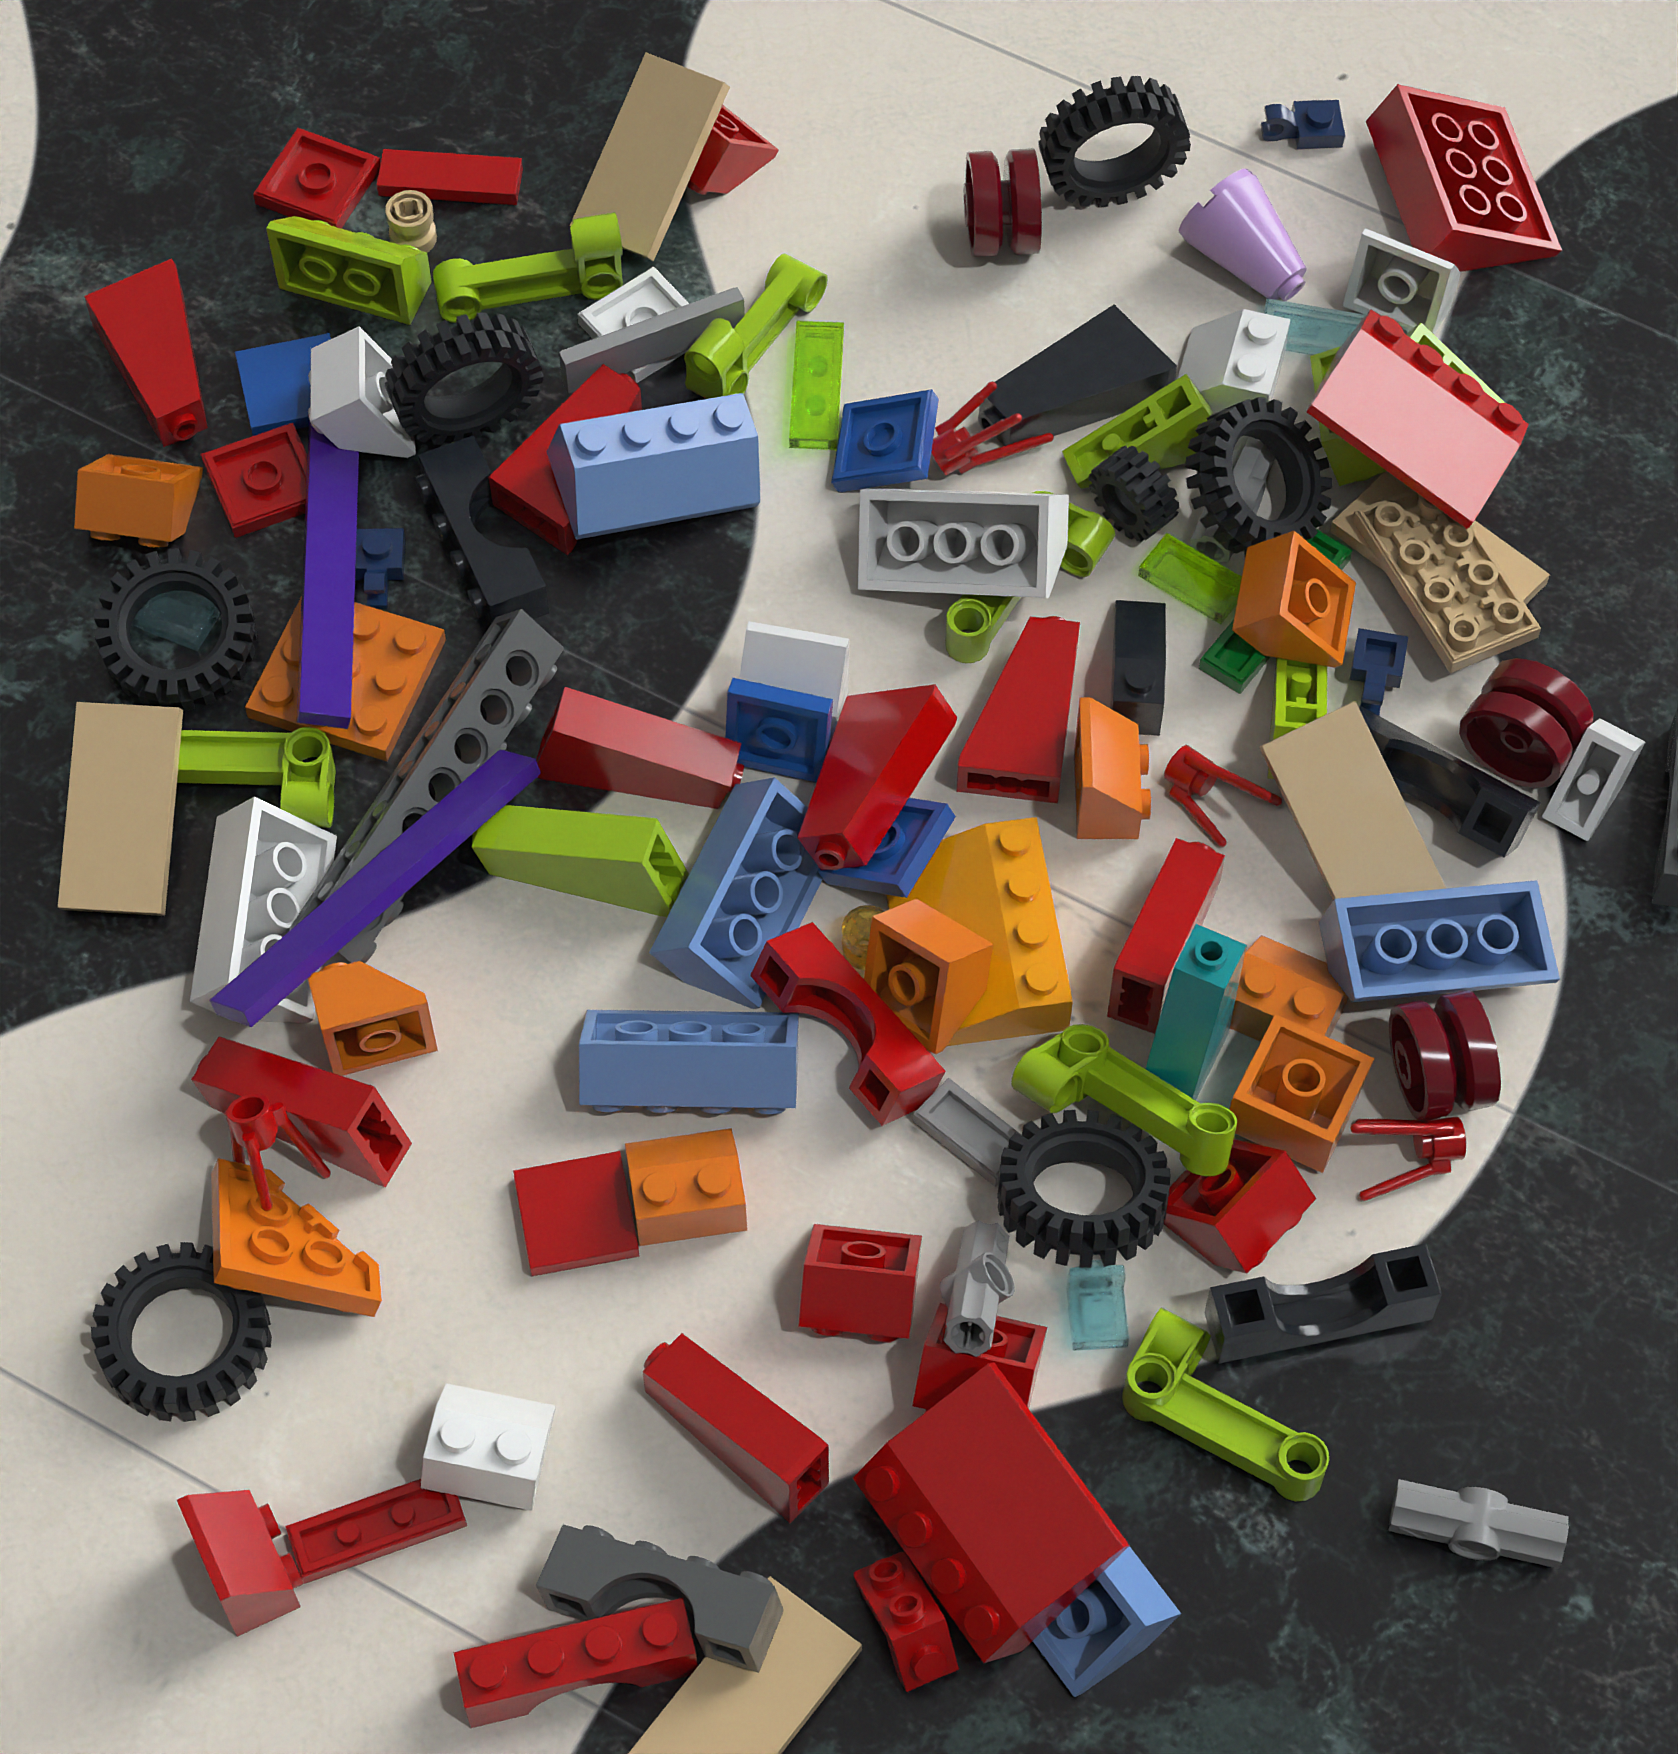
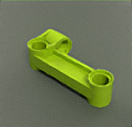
M616 213L573 219V224L570 227L572 249L475 265L468 260L460 258L449 259L438 264L433 270V281L442 318L456 323L457 316L467 314L469 320H472L476 317L477 313L484 309L581 293L587 298L594 300L604 298L623 285L621 267L623 250Z
M785 253L781 254L772 264L767 274L765 291L735 328H732L728 320L715 318L685 353L686 388L706 399L739 393L744 394L749 382L750 370L800 309L809 313L818 305L827 286V275Z
M1047 491L1032 492L1036 494H1053ZM1069 503L1068 541L1060 567L1078 577L1089 576L1115 537V530L1111 523L1098 513L1086 511ZM963 594L949 608L946 615L945 646L949 656L965 664L982 660L989 651L990 643L1021 597ZM968 629H970V630H973V631H976V632L966 633V632H962V630H968Z
M313 727L299 728L292 733L181 730L177 783L281 785V810L317 827L330 828L332 826L336 769L329 739L323 731ZM317 757V759L312 762H302L307 758Z
M1077 1024L1067 1027L1062 1033L1040 1047L1028 1051L1018 1062L1013 1072L1011 1081L1013 1089L1050 1113H1058L1075 1101L1080 1102L1087 1096H1090L1179 1152V1159L1188 1171L1201 1176H1216L1223 1173L1228 1166L1237 1127L1235 1114L1220 1104L1199 1103L1110 1048L1107 1035L1094 1026Z
M1160 1308L1151 1321L1126 1373L1122 1400L1127 1412L1136 1419L1153 1421L1273 1485L1277 1492L1286 1499L1306 1501L1314 1497L1320 1490L1329 1463V1452L1324 1442L1313 1434L1306 1432L1297 1433L1191 1377L1209 1344L1211 1335L1195 1324L1164 1308ZM1151 1381L1159 1385L1162 1391L1147 1393L1142 1391L1137 1386V1383ZM1292 1460L1306 1462L1313 1472L1309 1474L1297 1473L1289 1467L1287 1462Z

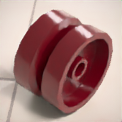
M1035 149L1009 150L1004 160L1003 180L1000 178L998 159L992 151L967 152L963 201L971 255L973 257L997 256L1002 246L1003 226H1006L1008 245L1015 255L1038 254L1041 249L1042 208L1040 175Z
M1515 658L1502 661L1492 671L1482 687L1481 694L1471 703L1460 720L1459 735L1465 748L1475 760L1497 777L1524 787H1548L1560 778L1571 760L1572 752L1578 747L1587 727L1593 724L1594 712L1584 693L1573 681L1559 671L1537 661Z
M1464 990L1441 995L1436 1001L1434 1010L1427 1002L1422 1000L1395 1005L1392 1008L1389 1017V1040L1394 1070L1406 1105L1415 1119L1423 1122L1446 1117L1453 1110L1455 1102L1460 1108L1469 1112L1494 1106L1499 1101L1501 1074L1497 1046L1489 1019L1482 1003L1474 992Z

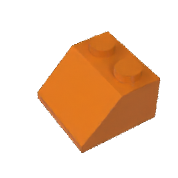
M107 454L78 470L74 528L91 531L90 536L95 539L119 540L121 535L138 537V543L143 546L166 547L168 542H172L186 531L202 479L203 467Z
M1295 531L1249 546L1246 551L1232 630L1264 656L1333 668L1342 666L1356 582Z
M1080 697L1074 745L1077 839H1139L1141 819L1150 820L1151 791L1150 789H1141V775H1148L1149 771L1148 744H1139V728L1137 723L1090 697Z
M916 898L872 917L864 979L919 1042L936 1055L945 1049L986 991L993 944Z
M1261 935L1245 952L1230 1029L1261 1042L1274 1015L1277 1014L1330 1038L1349 998L1329 973L1326 962Z
M361 961L350 964L332 963L323 967L319 972L313 973L308 978L321 1032L334 1074L344 1076L438 1051L425 993Z
M1275 1014L1232 1098L1229 1110L1237 1118L1235 1134L1262 1146L1285 1150L1292 1160L1323 1173L1346 1127L1375 1058Z
M732 1128L625 1143L639 1246L747 1231L745 1195Z

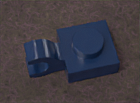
M1339 100L1293 101L1291 111L1282 104L1265 106L1266 121L1261 122L1263 140L1278 141L1295 138L1297 149L1343 147L1346 135Z
M404 528L357 529L355 581L364 580L367 606L376 609H387L389 580H404L406 545Z
M1358 628L1349 680L1364 682L1360 706L1378 716L1380 715V708L1383 703L1385 686L1400 688L1408 636Z

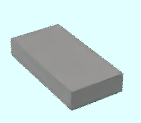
M947 1078L913 1114V1122L996 1187L999 1181V1168L1004 1147L1008 1148L1009 1139L1015 1132L1021 1135L1018 1131L950 1078Z

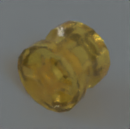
M872 905L859 906L851 910L844 917L841 926L842 953L845 959L856 969L865 971L868 945H861L860 942L863 940L869 941L872 917L885 912L880 907Z

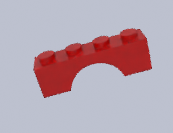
M813 922L766 941L750 976L782 1013L795 1012L816 1016L835 1026L847 1037L858 1059V1071L849 1089L880 1125L884 1126L918 1110L935 1092L946 1071L869 986L867 981L861 977L836 949L834 944L828 940Z
M683 1598L453 1652L464 1708L471 1728L528 1715L542 1702L582 1687L605 1683H630L645 1687L691 1676L697 1668L696 1652Z

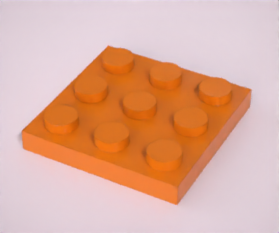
M301 596L245 706L247 717L291 732L303 727L318 728L326 734L330 744L388 762L445 644L444 629L354 602L352 698L348 729L297 723Z

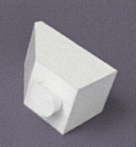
M1599 718L1587 727L1542 818L1589 841L1623 787L1645 741Z

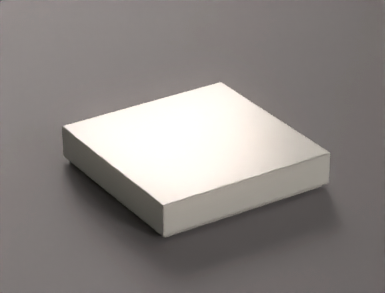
M652 267L579 312L578 324L592 339L689 303L655 267ZM688 350L625 374L638 383Z

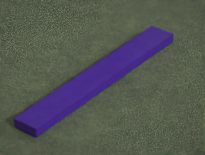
M310 419L308 430L297 723L348 729L351 719L359 451L339 449L324 434L318 433L313 428Z
M501 749L497 751L209 1001L216 1015L253 1027L541 774L535 758Z

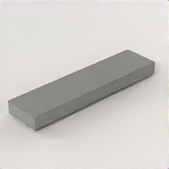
M738 287L731 288L564 349L559 352L562 382L570 394L575 392L602 364L618 374L627 373L684 352L692 346L715 318L728 320L734 329L745 315L744 298Z

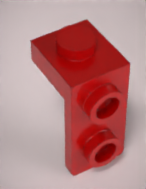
M900 1552L888 1558L880 1559L874 1564L854 1572L853 1576L858 1589L887 1637L898 1679L906 1692L959 1670L946 1619L906 1553Z

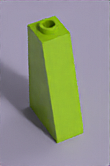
M505 805L476 830L472 836V849L490 875L662 917H668L689 876V872L657 818Z

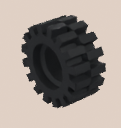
M1122 446L1091 470L1092 473L1089 474L1088 480L1092 484L1089 485L1091 493L1097 495L1094 498L1096 505L1103 506L1105 512L1102 513L1107 520L1112 518L1114 521L1113 527L1119 532L1124 529L1127 538L1133 539L1135 537L1136 541L1142 542L1144 539L1145 541L1178 515L1179 512L1176 510L1179 509V502L1174 499L1177 496L1175 488L1168 487L1167 485L1171 480L1167 474H1160L1158 469L1161 466L1155 460L1150 463L1148 461L1149 455L1143 450L1138 453L1137 448L1134 446L1128 448L1127 446Z

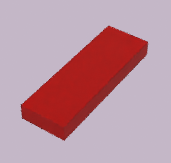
M383 149L377 181L378 196L392 197L396 193L405 190H415L434 200L517 205L523 171L522 158Z
M421 1479L285 1527L303 1583L306 1584L467 1527V1522L457 1495L422 1489Z

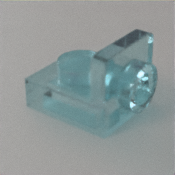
M1092 1260V1268H1079L1078 1266L1069 1269L1066 1291L1073 1351L1128 1347L1129 1332L1124 1296V1265L1104 1267L1102 1260Z

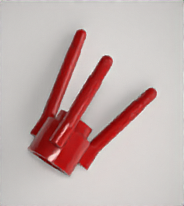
M991 381L949 420L935 427L938 436L933 438L931 453L946 476L957 469L963 474L975 466L1053 441L1054 436L1051 433H1046L974 455L978 453L977 445L1008 430V428L1020 423L1022 420V416L1016 413L973 436L969 434L965 427L956 430V427L996 390L997 384Z
M1189 745L1182 746L1172 756L1164 772V778L1173 784L1169 796L1187 809L1219 847L1226 846V839L1191 798L1192 795L1196 793L1203 797L1211 790L1218 778L1275 806L1282 804L1280 796L1217 766L1213 761Z
M247 1094L234 1100L224 1112L230 1128L233 1162L246 1164L245 1147L256 1191L264 1211L272 1209V1202L260 1151L266 1150L274 1144L279 1126L323 1178L330 1177V1169L288 1118L282 1102L270 1105L269 1099L262 1094Z
M1459 1117L1437 1118L1423 1122L1401 1119H1357L1350 1127L1351 1132L1354 1134L1413 1135L1414 1149L1419 1159L1427 1158L1429 1164L1361 1191L1359 1193L1361 1201H1367L1431 1175L1451 1173V1161L1463 1160L1466 1155V1135L1463 1123Z

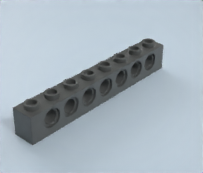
M522 609L494 619L287 933L403 833V821L408 828L411 827L500 749L506 750L507 743L504 740L512 728L522 723L532 709V704L529 703L538 689L544 687L553 678L557 671L555 662L564 650L560 643ZM506 666L511 672L512 682H510L506 675ZM481 704L485 708L487 714L486 721L483 719L480 712ZM455 743L460 748L461 761L457 758L455 754ZM429 782L433 785L435 789V801L429 794ZM404 894L323 965L327 966L338 962L350 964L357 961L366 963L376 950L377 944L374 940L382 928L392 923L401 912L403 902L400 900Z

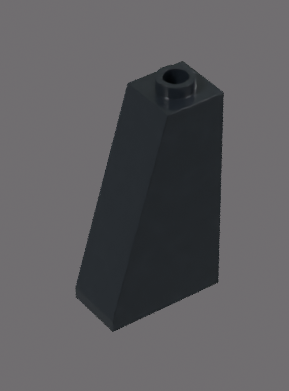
M1113 304L995 381L997 384L996 390L979 406L978 421L984 430L1013 414H1020L1022 416L1020 423L992 438H997L1004 446L1046 433L1056 436L1124 413L1175 381L1177 365Z

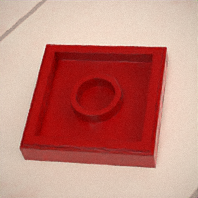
M297 128L253 193L255 204L288 217L297 216L312 221L320 220L342 229L379 173L380 157Z
M293 423L201 454L205 470L235 538L305 514L307 453Z
M620 1151L513 1170L531 1276L640 1257Z

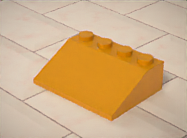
M1037 817L985 823L942 839L908 897L904 898L886 894L888 910L917 898L993 944L986 991L947 1046L1064 1031L1070 1026L1073 1000Z

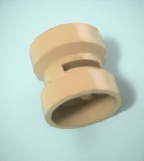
M405 190L396 193L387 202L385 210L389 225L390 242L399 245H411L420 251L428 253L433 249L437 240L436 226L433 222V206L430 199L425 194L415 190Z

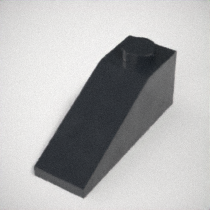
M1116 600L1110 709L1137 723L1139 735L1160 736L1165 700L1166 604Z

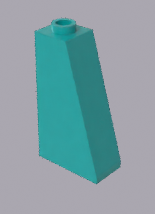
M1195 924L1174 966L1145 1068L1194 1100L1197 1099L1229 1034L1247 947L1244 943L1198 924Z

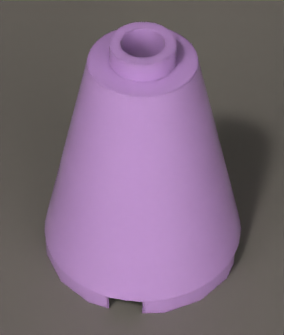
M1241 169L1232 173L1210 190L1215 196L1204 207L1199 202L1194 205L1183 219L1178 231L1187 243L1270 301L1277 300L1280 297L1283 301H1287L1295 296L1305 285L1306 282L1302 277L1306 273L1307 268L1257 176L1253 175L1248 169Z

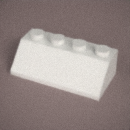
M883 488L861 489L858 590L1048 598L1050 597L1067 548L1069 495Z
M256 797L245 801L216 818L190 997L191 1003L215 1012L209 1000L287 933L334 862L336 835ZM308 978L259 1021L309 1023L313 1021L315 1004Z

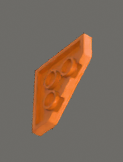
M218 1158L211 1173L214 1283L238 1290H249L282 1297L290 1301H301L334 1308L342 1312H353L375 1317L382 1302L379 1264L364 1251L355 1255L336 1239L340 1230L309 1203L302 1207L297 1205L282 1191L285 1182L271 1170L264 1168L272 1209L264 1211L256 1191L250 1165Z

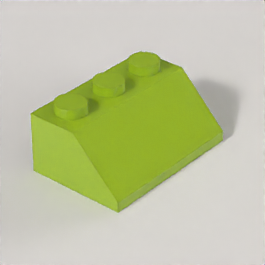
M297 216L270 221L266 228L278 286L283 290L411 325L432 282L427 252L420 251L411 245L395 244L374 238L372 235L364 232L355 233L331 226L324 221H312Z

